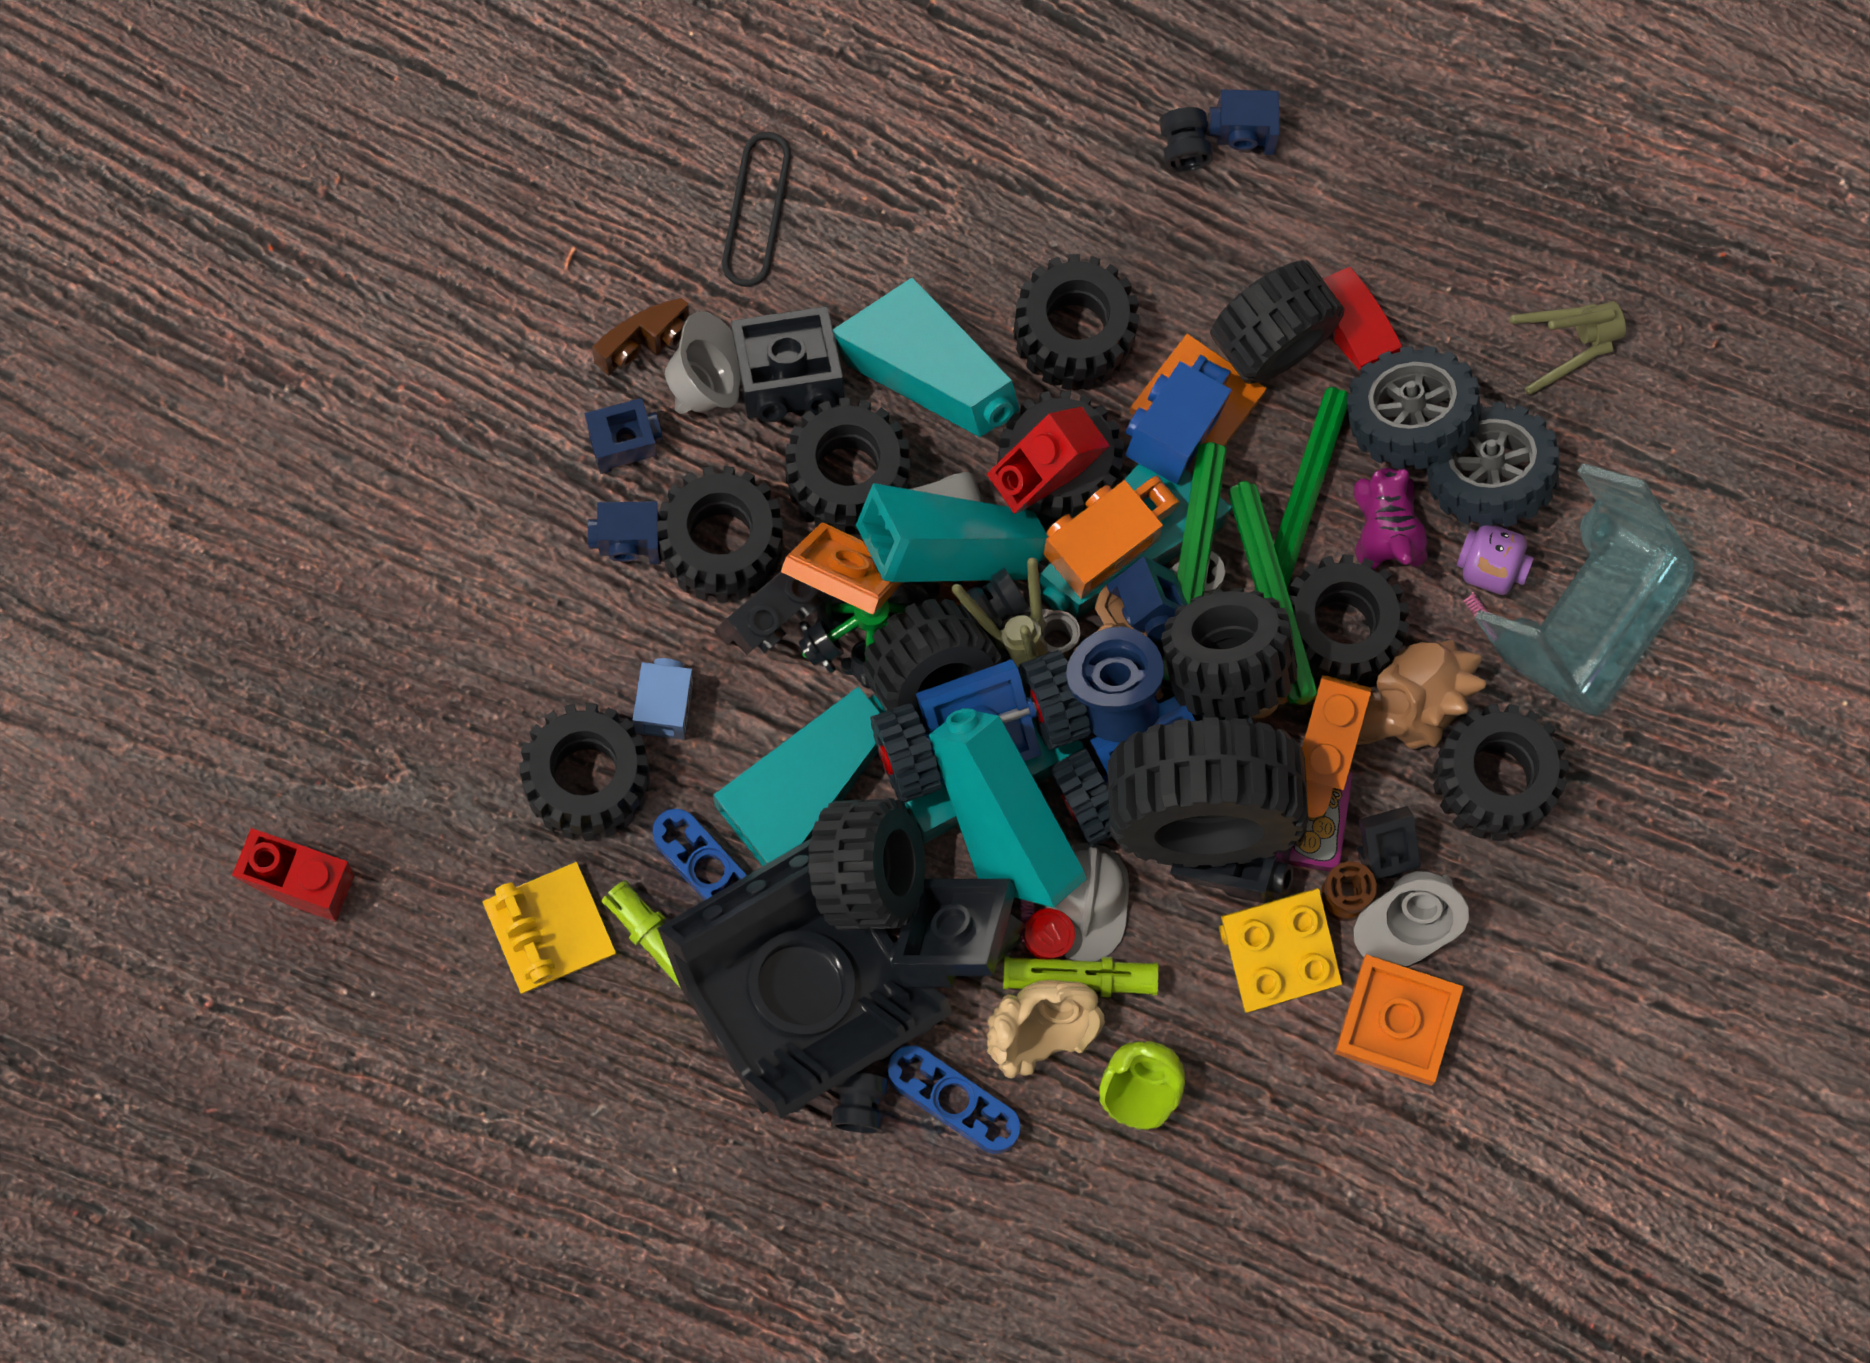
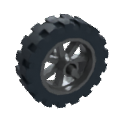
M1413 346L1402 347L1400 352L1394 354L1388 351L1379 355V360L1375 363L1369 362L1360 369V377H1354L1351 381V394H1347L1351 432L1353 437H1356L1360 450L1364 453L1369 451L1371 459L1382 464L1384 461L1391 462V467L1405 469V465H1415V469L1428 468V463L1438 461L1441 464L1450 460L1451 454L1455 451L1458 453L1464 451L1469 446L1468 439L1470 437L1475 438L1478 433V420H1481L1482 417L1478 381L1476 377L1472 376L1470 366L1465 361L1460 364L1457 356L1449 351L1442 354L1437 352V348L1431 346H1424L1423 350H1414ZM1391 398L1397 401L1395 403L1385 404ZM1445 399L1450 402L1447 408L1435 405ZM1398 416L1393 422L1385 418Z
M1493 402V407H1483L1481 403L1482 417L1481 420H1478L1479 430L1475 438L1470 437L1468 439L1469 446L1461 453L1455 451L1447 462L1441 464L1438 461L1428 463L1427 476L1430 493L1434 501L1439 499L1440 509L1447 515L1451 513L1457 515V521L1469 525L1473 521L1479 523V527L1485 525L1493 526V524L1503 523L1504 527L1517 524V519L1525 517L1528 520L1538 514V508L1541 505L1546 507L1552 500V489L1557 490L1559 485L1560 464L1557 438L1552 429H1546V421L1539 415L1534 417L1529 415V409L1516 405L1515 409L1508 408L1506 403ZM1506 447H1508L1515 451L1505 454L1504 450ZM1471 452H1474L1478 457L1465 456ZM1527 460L1530 462L1524 471L1512 466ZM1459 470L1475 472L1467 478Z

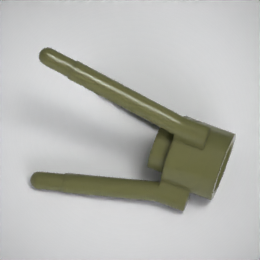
M1615 301L1597 306L1593 303L1579 308L1515 314L1509 318L1512 324L1548 322V328L1551 330L1576 327L1580 340L1584 344L1589 342L1592 344V347L1528 385L1525 388V392L1528 395L1550 385L1593 358L1613 352L1612 341L1624 338L1626 332L1624 315Z
M1032 557L1027 561L1031 615L1029 617L1020 615L1011 618L1006 623L1004 630H999L961 585L955 584L952 587L953 593L990 635L995 647L999 650L1006 649L1010 660L1012 659L1018 667L1020 663L1040 657L1048 652L1047 642L1042 632L1046 627V622L1042 614L1037 560Z

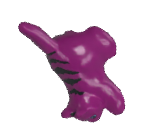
M1385 467L1374 472L1370 481L1366 478L1358 480L1354 484V498L1364 514L1366 523L1354 550L1356 559L1360 564L1364 558L1374 561L1371 569H1376L1382 562L1387 560L1398 561L1405 565L1410 564L1412 567H1419L1424 564L1428 558L1427 535L1422 522L1414 513L1415 487L1413 480L1409 478L1408 471L1405 469L1397 471Z

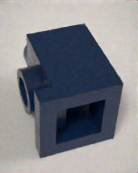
M1221 89L1217 107H1209L1208 135L1217 137V145H1229V147L1235 150H1250L1256 146H1264V155H1274L1280 136L1279 91Z
M642 398L584 413L587 431L600 474L609 472L610 468L657 456L655 442L663 441L660 424L656 412L646 413ZM624 434H630L635 437V439L617 442L618 438Z
M597 502V519H588L589 549H599L600 556H609V559L613 561L629 562L637 560L639 555H648L650 564H660L657 521H659L658 502Z
M1145 556L1107 584L1109 593L1122 599L1124 604L1122 613L1127 623L1134 630L1146 632L1147 637L1152 642H1162V632H1165L1164 625L1168 618L1175 617V610L1181 605H1187L1174 571Z

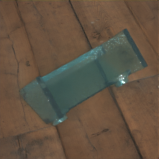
M1582 463L1577 471L1596 500L1589 512L1583 517L1580 526L1582 542L1590 556L1541 626L1535 621L1526 618L1512 621L1481 610L1478 611L1474 618L1506 664L1573 709L1590 715H1596L1608 706L1688 589L1693 578L1694 562L1644 480Z

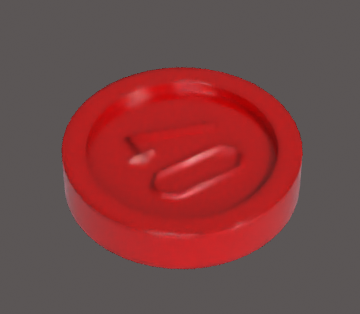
M1052 908L1041 909L1035 912L1025 924L1026 927L1023 931L1025 945L1034 956L1040 959H1059L1071 949L1074 943V925L1070 918L1059 910Z

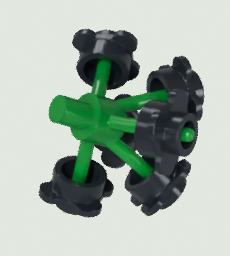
M901 584L873 615L820 591L818 594L824 602L816 608L818 616L816 623L813 626H810L805 620L799 623L805 636L799 641L803 657L807 658L814 666L822 662L824 667L830 673L836 671V668L832 661L844 654L838 639L851 630L860 627L866 631V640L860 641L853 646L851 657H846L841 661V671L846 675H853L863 687L871 689L866 680L867 676L863 671V662L868 660L864 654L867 645L875 642L872 636L878 628H884L888 624L886 620L893 614L898 616L905 612V607L914 603L916 606H921L924 600L931 599L929 591L924 587L909 589Z

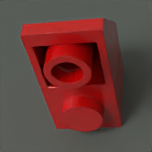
M1082 406L1049 413L986 475L1012 512L1016 514L1079 476L1110 445Z
M253 828L250 829L232 873L233 878L288 906L334 922L337 921L355 876L348 861Z

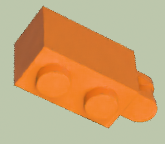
M1158 475L1146 481L1136 490H1133L1126 480L1113 489L1106 485L1087 500L1085 505L1088 508L1074 518L1070 514L1063 516L1048 529L1046 534L1049 537L1046 539L1044 555L1080 599H1082L1158 542L1163 527L1161 521L1179 506L1180 501L1166 487ZM1148 497L1157 506L1153 511L1143 502Z
M1322 675L1302 746L1306 767L1308 817H1319L1326 812L1333 788L1344 790L1372 689L1370 687Z

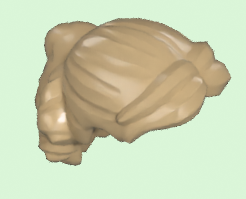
M1043 980L1026 986L1017 996L1005 995L1000 1004L994 1009L993 1015L988 1019V1054L999 1064V1069L1004 1072L1005 1077L1014 1078L1018 1074L1023 1076L1033 1074L1037 1061L1045 1060L1056 1052L1076 1051L1077 1053H1083L1099 1035L1105 1023L1104 1014L1097 1006L1098 996L1096 992L1081 982Z

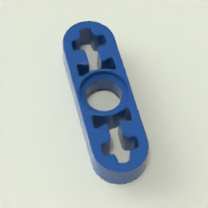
M670 809L660 814L655 820L653 838L657 850L703 900L727 888L733 878L739 881L747 876L687 811ZM669 824L676 828L681 827L683 824L686 825L685 838L694 849L700 841L706 845L696 849L690 855L686 864L680 860L687 856L686 849L676 840L671 841L669 844L665 842L667 838L665 827ZM705 858L719 860L725 869L723 877L713 884H705L699 881L695 876V868L701 860Z
M905 1046L898 1049L892 1055L888 1065V1079L891 1086L897 1092L987 1153H1005L1015 1145L1020 1133V1121L1017 1114L1010 1107L921 1047ZM914 1059L920 1060L921 1074L931 1081L936 1071L944 1076L934 1085L930 1099H926L921 1095L926 1090L927 1085L917 1078L910 1079L908 1083L901 1080L902 1069L898 1066L901 1061L910 1064ZM958 1086L967 1093L969 1104L963 1112L950 1114L941 1108L939 1094L946 1087ZM977 1101L987 1105L981 1110V1115L989 1121L995 1122L999 1117L1007 1120L1005 1130L1010 1134L1007 1139L998 1136L994 1141L988 1140L986 1138L988 1128L977 1119L974 1121L973 1128L963 1124L973 1115Z

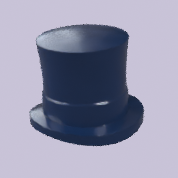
M1124 626L1106 628L1084 639L1069 659L1066 677L1072 695L1086 706L1087 712L1085 713L1089 718L1090 730L1096 736L1112 742L1126 741L1130 735L1137 731L1146 732L1157 721L1159 702L1156 694L1161 688L1164 679V665L1157 646L1149 637L1138 630Z

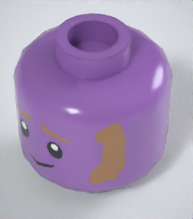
M1485 525L1479 527L1477 532L1469 530L1456 566L1463 569V579L1468 584L1498 595H1505L1512 589L1514 582L1524 586L1534 557L1525 554L1527 540L1523 535L1496 525Z

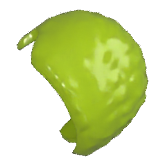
M1151 1041L1126 1043L1113 1054L1103 1073L1099 1086L1100 1104L1108 1112L1109 1116L1118 1123L1125 1124L1131 1128L1135 1127L1138 1130L1158 1128L1181 1102L1185 1087L1183 1064L1176 1053L1163 1044Z

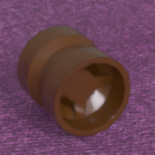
M1346 861L1339 863L1330 871L1320 889L1324 911L1330 917L1346 922L1355 920L1372 902L1376 894L1377 883L1374 874L1369 868L1359 862Z

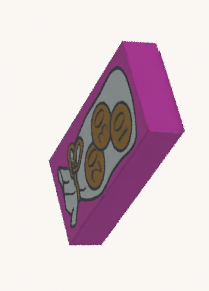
M1353 772L1348 773L1344 790L1333 788L1326 812L1319 817H1308L1309 821L1304 842L1300 847L1292 846L1287 864L1330 872L1340 863Z

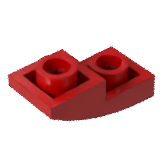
M1350 266L1323 278L1345 309L1344 315L1335 329L1334 342L1359 371L1365 364L1369 362L1373 364L1378 361V356L1390 351L1391 354L1400 352L1402 345L1389 320L1369 289Z

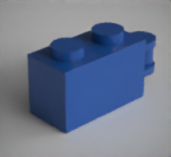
M1200 355L1192 367L1179 361L1170 377L1161 374L1147 399L1152 402L1151 406L1147 411L1139 407L1125 433L1131 436L1132 439L1125 456L1177 485L1196 456L1198 446L1205 442L1223 412L1232 389L1225 386L1231 371L1207 360L1203 355Z

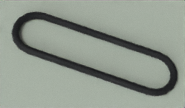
M760 132L753 135L746 142L742 154L722 258V269L726 278L733 284L741 287H749L760 283L767 276L771 265L791 159L790 147L787 141L779 134L773 132ZM771 139L781 145L784 157L764 263L761 272L756 277L740 279L731 272L729 260L750 151L757 141Z

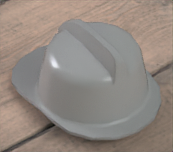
M697 311L687 317L683 326L679 348L668 361L665 369L666 382L675 395V411L679 414H684L690 410L704 413L717 406L729 409L736 405L738 401L740 373L732 331L720 318L709 312Z
M1080 843L1071 846L1080 862L1087 880L1054 908L1046 906V908L1063 912L1074 925L1075 940L1071 949L1064 956L1071 960L1098 961L1102 956L1111 954L1122 940L1127 917L1128 872L1120 857L1108 847L1102 845L1090 847L1088 843Z
M1429 871L1408 873L1395 882L1389 892L1369 904L1359 914L1354 926V943L1363 957L1367 954L1407 967L1422 960L1462 934L1469 921V907L1462 894L1453 888L1452 880L1447 874L1440 876Z

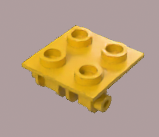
M577 862L515 887L513 882L503 884L494 890L496 896L482 901L521 994L616 954Z
M1319 888L1221 916L1223 925L1219 926V932L1223 944L1229 947L1245 1013L1342 985Z

